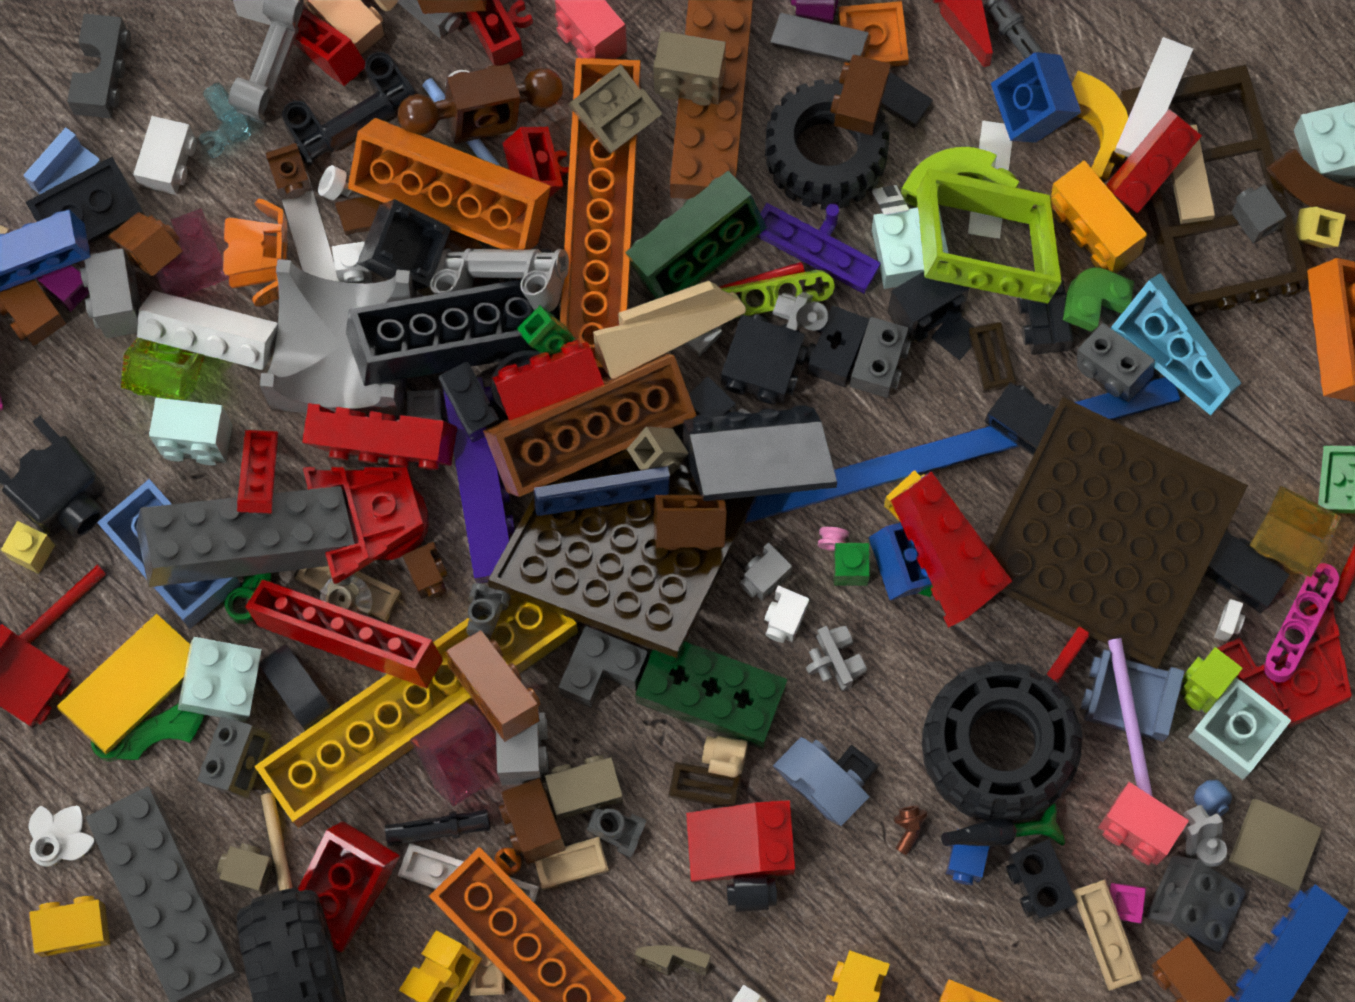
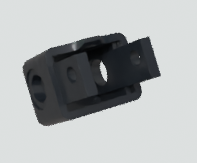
M38 416L33 421V424L52 445L42 450L31 449L19 459V471L12 479L0 467V483L4 486L2 492L16 508L47 536H54L65 527L73 537H81L92 530L104 515V510L95 500L104 493L105 486L68 437H60L41 416Z

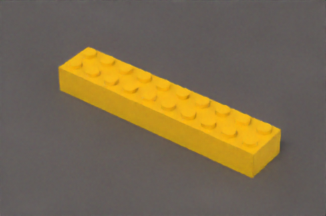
M511 596L508 609L502 610L491 639H494L500 646L504 661L507 664L513 663L519 673H521L576 635L578 629L577 623L572 618ZM469 618L433 642L442 656L443 662L428 688L386 674L254 766L297 828L303 826L476 705L449 669L446 650L470 637L466 632Z

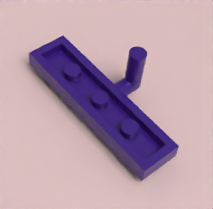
M766 203L760 214L767 228L756 237L818 270L827 272L831 277L863 294L866 293L880 269L881 263L831 237L838 224L839 207L836 204H829L827 206L825 220L818 230Z

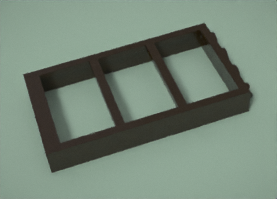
M1247 65L1181 78L1170 105L1239 91L1252 140L1202 150L1204 163L1257 152L1267 189L1287 216L1279 230L1292 273L1189 295L1174 239L1240 226L1233 214L1216 217L1213 220L1170 227L1158 188L1145 204L1167 282L1193 317L1201 316L1207 310L1219 308L1220 311L1230 310L1237 307L1238 303L1251 301V304L1263 303L1275 295L1282 294L1283 297L1295 296L1302 292L1308 282L1307 267L1284 190L1266 169L1275 162ZM1141 87L1123 90L1120 93L1119 99L1126 109L1128 118Z

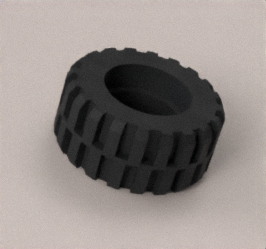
M824 79L814 80V86L811 87L803 83L796 87V94L793 95L792 92L786 93L781 98V105H775L772 110L771 120L768 121L766 128V165L769 173L774 174V183L779 189L786 187V196L793 201L799 197L802 199V205L809 208L812 207L813 203L821 204L820 210H826L829 204H838L839 208L849 206L850 199L853 198L856 202H859L865 198L866 190L873 191L878 184L879 176H883L890 143L889 125L884 123L885 114L880 107L872 136L845 129L854 137L858 146L855 155L846 162L833 166H824L809 161L800 153L796 141L803 131L818 124L834 125L835 114L830 113L835 93L841 95L843 84H839V80L835 79L833 84H825Z

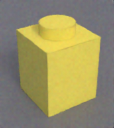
M1318 207L1301 208L1295 227L1299 242L1320 248L1338 247L1346 215Z
M17 521L1 551L11 561L39 574L55 544L46 534Z

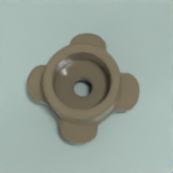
M331 581L327 585L326 602L357 613L358 608L355 603L356 596L360 593L359 587L355 583L342 585L340 583L334 584ZM341 595L345 597L344 602H341L339 599Z

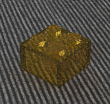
M1280 486L1266 510L1250 546L1255 548L1261 555L1274 558L1286 564L1293 572L1312 577L1330 546L1341 516Z

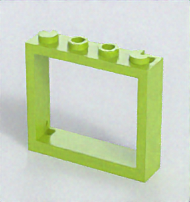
M928 168L916 190L925 278L1048 304L1061 284L1050 195ZM938 204L1029 224L1035 272L944 253Z

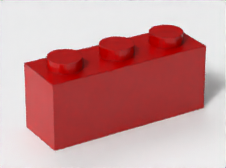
M1168 109L1106 184L1107 188L1138 214L1202 135Z
M580 340L569 342L561 347L562 351L550 356L548 352L540 353L530 358L529 364L521 367L513 364L498 371L499 375L493 377L509 421L604 385L591 347L587 341L581 343Z

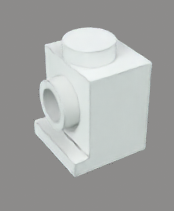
M365 242L332 246L335 272L339 282L372 283L371 271L357 264Z
M778 586L775 591V600L778 603L771 602L764 619L769 621L765 635L777 642L784 643L785 640L793 642L808 608L809 598Z

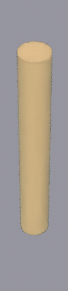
M273 793L261 795V801L279 891L290 889L293 886L275 796Z

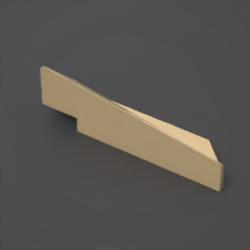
M706 281L619 312V326L593 332L595 355L609 377L615 379L744 314L746 308L734 292L727 293L721 290L717 284Z

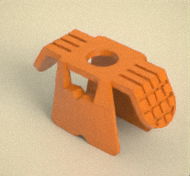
M258 198L255 206L267 216L278 221V224L227 218L225 220L224 241L229 244V247L224 251L223 272L229 276L231 288L273 282L258 291L252 298L254 305L261 307L279 299V286L276 274L277 259L287 260L288 239L287 219L283 209ZM277 233V236L264 235V234Z

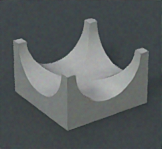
M277 259L276 274L279 286L277 337L268 373H261L260 388L271 410L307 413L308 403L320 404L322 407L335 412L336 407H343L364 412L366 417H369L370 411L394 415L396 420H399L400 415H403L407 379L364 386L346 335L349 309L416 298L417 294L410 271L397 270L396 275L392 279L378 283H345L311 275L297 268L291 260Z

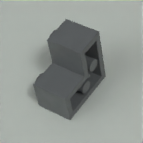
M585 626L559 684L560 696L592 708L604 678L636 690L649 661L648 651Z

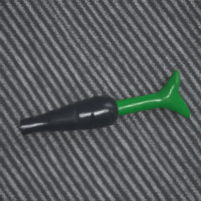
M1055 803L1045 810L1039 821L1013 823L1009 819H993L957 831L944 832L941 836L944 846H1005L1011 844L1016 837L1038 834L1051 838L1061 846L1065 845L1063 832L1056 822L1057 808Z

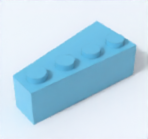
M1161 273L1151 278L1111 327L1116 333L1155 359L1154 368L1210 416L1224 405L1241 384L1240 380Z

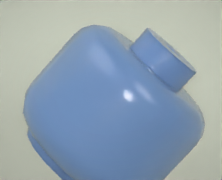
M1208 780L1197 788L1194 801L1197 806H1203L1208 816L1217 813L1219 816H1222L1229 810L1228 805L1232 801V795L1220 781Z

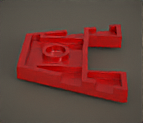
M315 467L302 468L308 490L341 486L342 491L346 492L359 543L325 552L334 584L340 583L425 530L407 467H364V470H345L344 467H332L331 470H316Z
M1332 599L1314 633L1317 641L1308 645L1293 676L1285 682H1276L1268 678L1264 671V665L1256 667L1241 638L1217 648L1243 668L1236 676L1240 681L1291 719L1287 725L1288 728L1346 703L1352 697L1345 659L1341 651L1338 624L1335 621ZM1316 604L1304 608L1302 613L1307 616H1313L1317 614L1318 607ZM1289 653L1282 656L1278 662H1274L1275 670L1281 671L1283 667L1287 668L1285 663Z

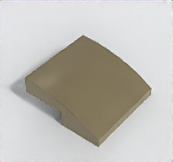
M621 64L568 104L586 128L610 153L662 115L643 88L639 89Z
M1252 799L1228 862L1254 876L1265 877L1290 891H1299L1322 828L1281 808Z
M656 945L637 948L635 960L636 963L667 976L673 963L706 976L711 964V955L685 947Z

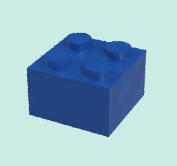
M1035 52L991 83L1010 141L1036 143L1081 113L1062 56L1059 54Z

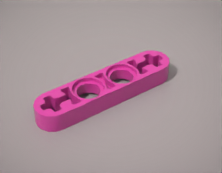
M1321 563L1313 566L1309 571L1267 654L1264 671L1271 680L1285 682L1293 676L1336 591L1339 574L1333 566ZM1323 574L1328 576V583L1324 584L1319 595L1314 590L1317 586L1318 578ZM1304 601H1311L1317 605L1318 612L1313 616L1304 615L1300 611L1299 605ZM1290 629H1297L1304 635V640L1299 644H1292L1285 638V633ZM1283 650L1289 653L1285 663L1287 668L1283 667L1281 671H1277L1274 669V662L1280 660Z

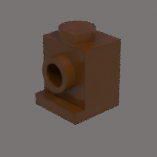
M296 143L265 153L281 200L299 198L305 192L312 190Z
M434 542L402 555L421 599L427 596L429 599L437 598L447 592L442 578L447 577L448 574L441 559H433L439 556Z

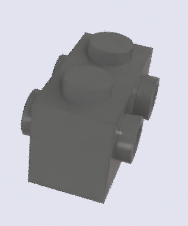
M870 316L851 376L850 387L888 398L891 388H898L903 370L897 369L900 358L907 359L912 340L906 339L908 327Z
M1104 323L1077 349V366L1080 372L1090 379L1095 378L1104 385L1114 397L1120 396L1128 403L1154 376L1155 359Z
M221 716L197 781L217 790L248 799L258 773L254 766L263 760L272 734L253 725Z

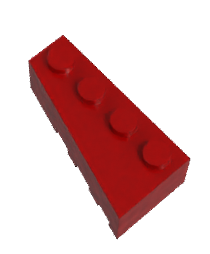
M308 403L302 443L329 452V458L348 461L349 455L359 456L358 461L378 464L380 458L389 459L388 464L394 466L408 467L409 462L419 463V468L438 470L439 465H452L457 426L441 420L400 415L399 420H396L394 415L370 411L369 417H366V413L351 410L350 408L336 407L335 412L322 407L320 404Z
M932 472L913 482L891 499V503L908 540L913 541L919 554L916 557L921 569L925 568L933 585L931 588L932 594L936 601H940L946 614L943 618L948 628L967 619L1012 582L1011 578Z

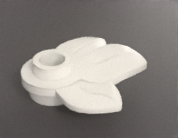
M39 806L32 814L29 821V831L33 837L30 845V854L37 864L49 867L56 865L62 859L75 861L82 858L92 848L95 841L94 838L80 833L83 825V815L79 806L65 808L54 816L46 808ZM53 844V853L45 856L43 854L44 846Z

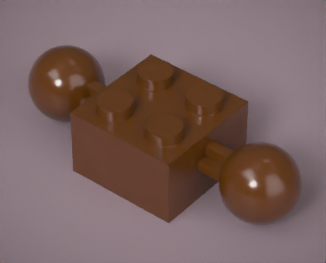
M509 64L502 66L491 65L483 70L469 73L458 72L446 78L445 100L434 102L426 95H410L401 102L398 108V121L403 129L423 136L433 131L439 120L446 119L454 144L513 132L517 129L520 103L528 102L531 106L538 109L551 108L562 97L563 83L555 71L542 67L530 71L524 78L523 83L516 84Z

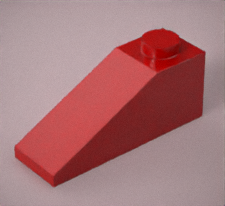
M932 0L933 3L939 4L942 17L983 67L990 66L993 51L982 0Z
M303 9L297 25L299 31L294 44L327 75L343 86L347 85L365 68V60L350 38L308 10Z

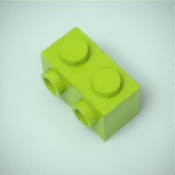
M1214 647L1205 660L1198 656L1184 674L1182 681L1185 685L1180 691L1185 696L1183 700L1196 711L1203 710L1207 713L1243 668Z

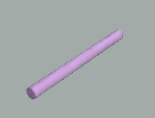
M1112 639L1108 641L1111 651L1110 654L1136 785L1153 797L1122 639Z

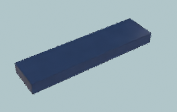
M668 466L535 487L537 516L653 498L655 495H668L670 492V474Z

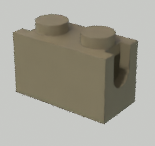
M603 755L593 756L584 760L585 765L571 768L570 764L561 765L551 769L552 774L545 776L557 821L594 811L595 807L605 808L623 802L611 757L604 759Z

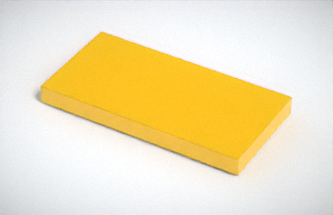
M156 613L57 705L58 710L107 754L183 682L190 644Z

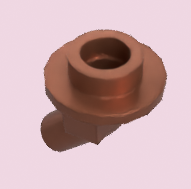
M917 805L899 809L900 815L894 817V822L906 829L895 847L905 855L908 854L917 840L920 826L928 815L927 811L920 810Z

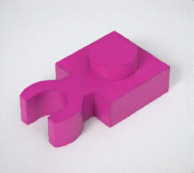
M1112 882L1110 892L1120 919L1142 923L1146 887Z

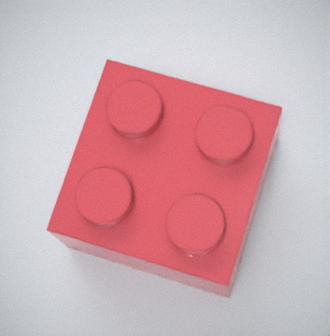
M555 0V18L558 22L556 30L565 43L571 42L577 49L576 54L578 58L617 59L627 52L625 23L605 0Z
M1128 782L1098 828L1104 831L1103 837L1117 846L1123 843L1132 849V855L1146 865H1150L1152 862L1157 866L1167 856L1189 820Z

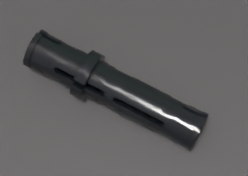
M488 809L457 814V811L449 812L447 816L385 825L388 847L452 836L453 839H457L463 834L491 831Z

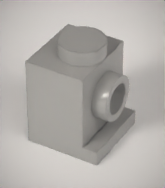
M768 543L764 546L763 557L761 558L757 555L744 568L746 571L744 579L739 584L749 596L753 598L757 595L763 601L791 575L792 565Z

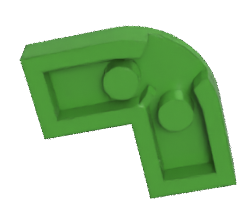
M1095 267L1083 271L1071 281L1068 287L1063 320L1088 331H1093L1099 324L1101 305L1121 314L1125 311L1132 300L1134 281L1103 268Z

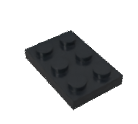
M113 157L26 201L36 222L51 217L56 212L66 210L73 212L85 223L88 244L117 230L137 212L145 215Z

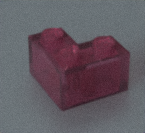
M202 208L171 219L174 230L180 238L179 242L183 252L156 273L164 293L183 297L229 279V276L223 272V259Z
M468 702L410 739L436 791L453 807L482 788L469 761L494 746L496 739L485 717Z

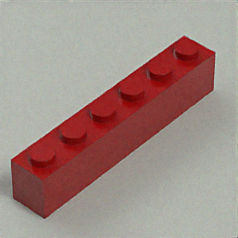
M263 579L245 606L260 628L424 688H428L443 662L442 656L431 639Z

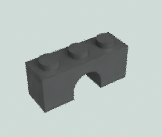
M85 13L83 15L78 43L85 56L97 57L101 61L99 66L92 72L72 73L67 103L74 115L112 119L113 108H117L119 105L120 91L117 88L118 81L125 74L123 54L124 49L129 48L131 41L130 30H127L122 17Z

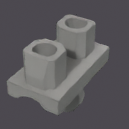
M806 292L801 293L797 297L787 293L779 295L772 313L789 320L787 328L797 330L802 326L812 331L820 330L826 325L829 317L826 307L819 302H811L813 295Z
M827 626L818 629L816 638L825 657H822L818 648L809 651L813 662L806 667L808 674L812 675L819 672L822 681L826 682L832 679L828 667H831L841 690L844 691L851 688L852 682L865 674L867 668L860 654L844 661L841 657L839 650L853 644L847 626L828 630Z
M1202 805L1185 811L1183 817L1189 820L1182 832V836L1186 841V858L1200 860L1210 867L1219 866L1224 863L1227 858V846L1222 841L1223 821L1217 813L1209 817Z

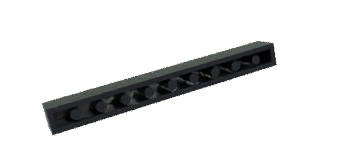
M1010 382L988 412L984 422L1033 456L1056 408L1050 404L1043 405L1025 386H1016ZM1227 528L1204 575L1261 614L1269 606L1290 574L1284 571L1285 568L1279 561L1271 557L1266 559L1256 552V547L1250 541L1244 538L1237 539L1227 532Z

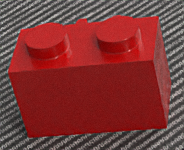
M487 0L486 11L466 12L468 20L493 65L502 66L524 55L521 39L515 27L527 28L533 23L531 14L525 17L517 16L519 12L526 9L524 1L515 2L510 7V10L506 12L500 0Z
M548 126L520 127L502 143L509 170L551 186L548 199L563 187L562 177L569 173V167L560 166L558 161L565 158L567 152L563 150L554 151Z

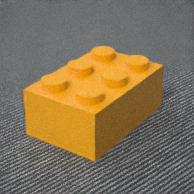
M1085 160L1053 183L1050 199L1052 215L1059 223L1064 222L1069 227L1073 241L1080 248L1085 246L1092 255L1090 258L1095 267L1118 273L1142 254L1147 237L1146 232Z

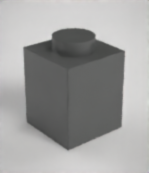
M1265 184L1256 190L1251 187L1240 193L1236 197L1237 202L1231 212L1253 244L1280 229L1287 217Z

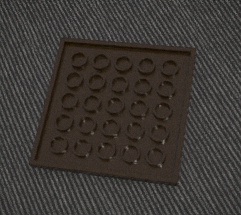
M1062 397L988 547L1012 580L1000 592L1076 630L1078 627H1081L1089 633V636L1109 645V640L1121 638L1125 654L1157 669L1248 485Z
M626 448L545 486L641 470ZM680 465L679 469L670 475V492L668 495H701L688 467ZM757 496L724 499L726 507L725 546L715 547L711 550H702L697 547H681L677 550L656 548L654 537L655 497L537 516L533 497L488 579V586L678 658L756 502Z

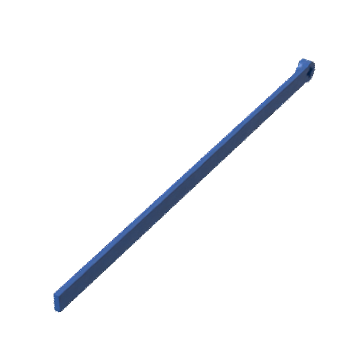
M1166 377L1147 382L1129 403L1120 396L1114 397L1110 393L1075 403L1110 420H1116L1179 402L1180 397L1176 386ZM988 426L834 470L837 488L757 496L745 524L907 478L914 470L920 475L1019 446Z

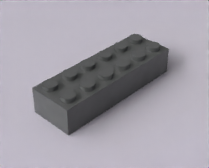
M341 486L273 493L272 514L237 512L238 497L140 508L136 526L148 587L328 566L325 552L355 544Z
M147 786L86 816L89 827L169 1001L191 1002L241 977L157 794Z

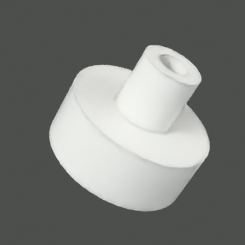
M333 165L329 166L320 179L318 186L319 195L330 200H335L340 194L348 196L351 190L348 189L349 183L346 182V172Z

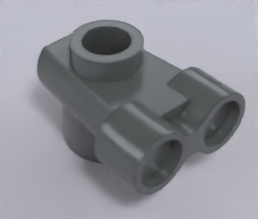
M474 583L468 598L471 604L468 608L467 634L472 636L481 630L490 640L502 610L508 609L511 595L481 583Z
M595 807L586 830L617 846V852L632 857L644 829L646 819L635 814L627 817L621 815L615 809ZM606 820L611 824L610 832H606L601 828V821Z

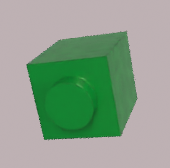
M835 543L834 586H867L869 580V543Z

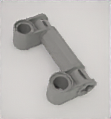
M264 0L263 14L271 21V25L250 80L237 77L229 93L228 103L240 116L264 124V112L269 99L274 98L276 88L299 31L297 25L303 9H307L309 5L305 0Z
M443 248L430 281V287L434 294L472 288L475 277L523 278L520 287L533 310H536L541 305L550 312L559 303L564 280L569 270V258L564 249H557L555 253H541L539 249H466L465 252H452L449 248Z

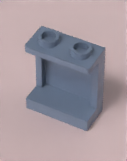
M1104 649L1100 658H1093L1089 676L1094 677L1092 690L1086 689L1084 692L1081 709L1086 710L1084 717L1086 721L1126 731L1110 655L1111 651ZM1126 660L1141 736L1164 742L1169 735L1184 670L1171 667L1169 671Z

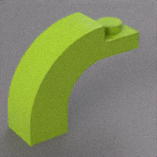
M955 147L939 151L923 160L907 178L902 187L901 195L906 203L917 208L916 190L928 168L1018 188L1019 181L1015 179V176L1010 171L1003 168H994L997 159L996 154L974 147Z

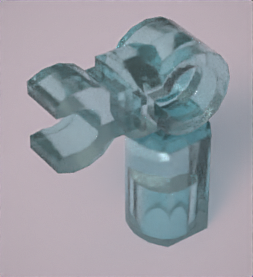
M214 83L203 92V97L219 121L223 122L215 132H204L198 138L202 145L215 141L214 147L207 151L211 158L221 155L224 146L227 144L232 145L235 142H242L251 134V127L246 118L229 105V94L221 83Z

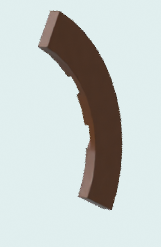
M1290 149L1266 168L1273 179L1289 195L1298 199L1303 204L1309 207H1318L1345 214V220L1355 221V188L1341 185L1324 177L1313 169L1296 149Z
M360 197L335 203L345 235L370 231L379 205L383 204V202L370 197ZM450 230L444 248H449L452 252H465L466 249H483L476 239L454 230ZM475 277L472 288L486 286L498 282L499 279Z

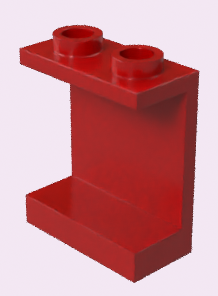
M1 624L0 707L31 728L34 727L36 722L42 725L53 709L48 706L56 694L62 697L73 680L69 676L72 672Z

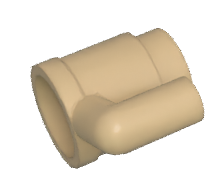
M707 736L702 763L710 764L709 773L736 777L742 774L748 741L717 736V738Z

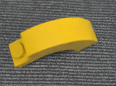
M1077 71L1072 82V87L1081 110L1077 117L1085 120L1094 128L1100 144L1099 152L1091 169L1101 180L1107 181L1114 165L1121 167L1125 158L1124 155L1114 151L1127 123L1128 115L1123 103L1110 87L1091 75Z

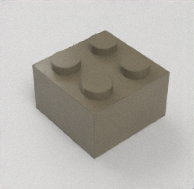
M661 31L653 66L654 93L660 94L661 97L668 100L683 98L692 100L699 105L719 104L726 67V42Z

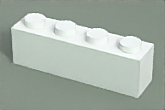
M153 290L139 309L137 337L263 370L275 350L278 323Z

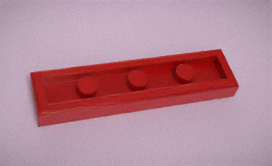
M245 430L237 512L272 514L278 448L277 431Z

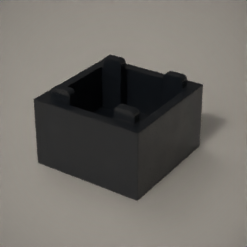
M393 199L379 205L357 264L388 280L396 275L397 270L410 271L415 291L427 288L430 285L451 227Z
M923 271L891 290L888 314L895 324L908 327L906 339L912 340V342L916 340L920 343L928 338L927 333L947 320L954 323L961 318V312L964 311L969 288L925 278Z

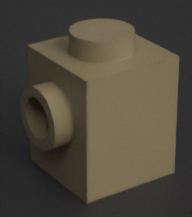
M645 427L627 448L640 470L668 466L670 475L679 469L680 463L689 454L673 428Z
M241 843L240 849L230 846L228 853L222 854L218 863L217 873L221 874L219 879L224 884L264 895L274 861L270 857L260 855V848Z

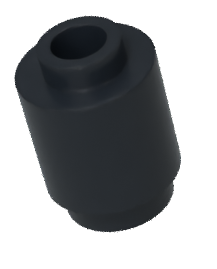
M766 875L733 877V884L726 885L728 906L734 905L735 912L769 910V906H777L775 878H767Z

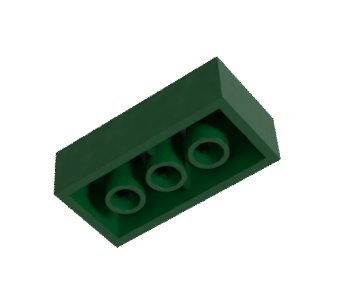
M727 171L722 176L711 181L709 186L698 195L687 200L683 207L673 215L662 220L644 238L637 240L625 253L644 286L656 299L695 286L764 231L767 226L750 192Z
M685 642L678 658L652 650L635 697L637 704L729 738L747 740L748 745L763 750L787 688L788 679ZM683 674L687 682L682 681L681 685L674 684L673 676ZM710 685L716 686L719 694L714 693L713 697L706 696L705 687L709 688ZM746 697L752 705L746 704L745 709L739 708L736 699Z

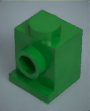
M541 305L517 328L532 348L534 347L540 353L548 352L549 356L562 351L561 347L575 339L567 327Z

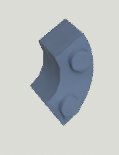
M800 737L773 767L795 791L812 803L827 820L842 826L869 798L867 793L861 788L865 783L854 771L849 770L846 773L829 757L830 752L818 740L811 743Z

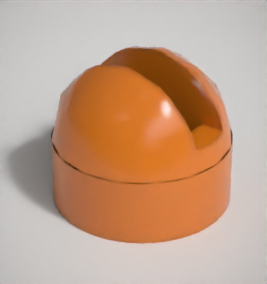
M505 847L495 854L494 862L508 876H512L520 870L522 859L520 855L516 856L513 848ZM503 853L515 863L512 868L500 858Z

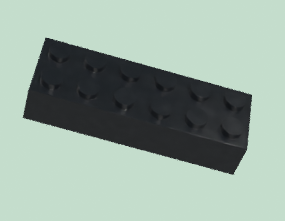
M522 279L349 309L346 335L363 385L368 386L445 372L464 362H468L471 367L501 362L510 354L522 350L537 351L526 342L517 329L535 311L521 290ZM553 310L550 311L549 313H551L555 317Z

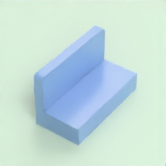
M65 127L23 176L29 186L41 194L99 164L100 160L83 147L76 135Z

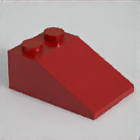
M790 800L756 802L686 813L691 882L730 880L733 877L766 875V877L794 875L795 861Z
M344 821L326 830L298 887V891L312 890L318 895L329 927L333 946L341 953L346 949L382 892L400 857L397 853Z

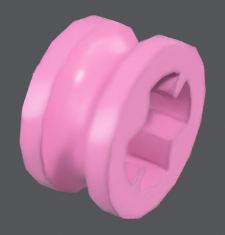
M838 527L820 528L819 534L822 536V539L818 540V547L834 551L835 543H846L845 539L849 537V531Z

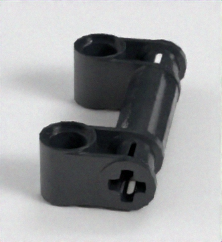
M372 53L365 62L368 81L376 93L325 124L320 125L309 106L302 101H292L284 107L282 117L286 130L294 143L297 144L299 153L308 166H311L313 160L328 151L334 152L336 149L357 138L358 131L374 118L385 121L393 117L401 102L408 96L416 94L408 79L403 76L387 53ZM377 67H386L389 69L388 72L384 75H376L373 73V71ZM297 115L305 116L306 119L303 123L299 125L291 123L293 117Z

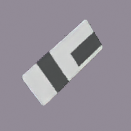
M897 185L873 189L872 192L883 214L909 210Z

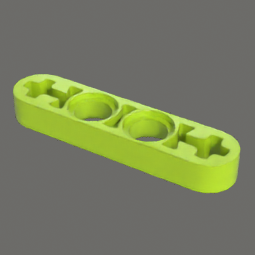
M812 270L721 288V290L727 293L740 292V300L746 308V312L742 315L749 316L773 311L778 299L779 287L784 283H791L795 286V297L802 293L799 280L804 279V285L809 286L816 283L815 278L820 277L823 282H827V286L822 288V293L818 294L815 289L805 290L806 293L813 295L811 302H820L828 299L833 294L834 281L827 272ZM753 289L761 290L764 294L763 302L757 307L749 306L746 302L747 293Z

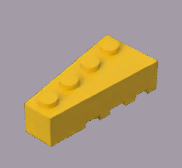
M849 950L845 963L837 962L832 981L837 982L838 985L834 996L827 994L825 1002H878L882 982L890 964Z

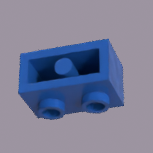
M901 523L885 526L868 537L890 601L917 594L932 585L925 568L921 569L916 558L919 554L913 541L908 540Z

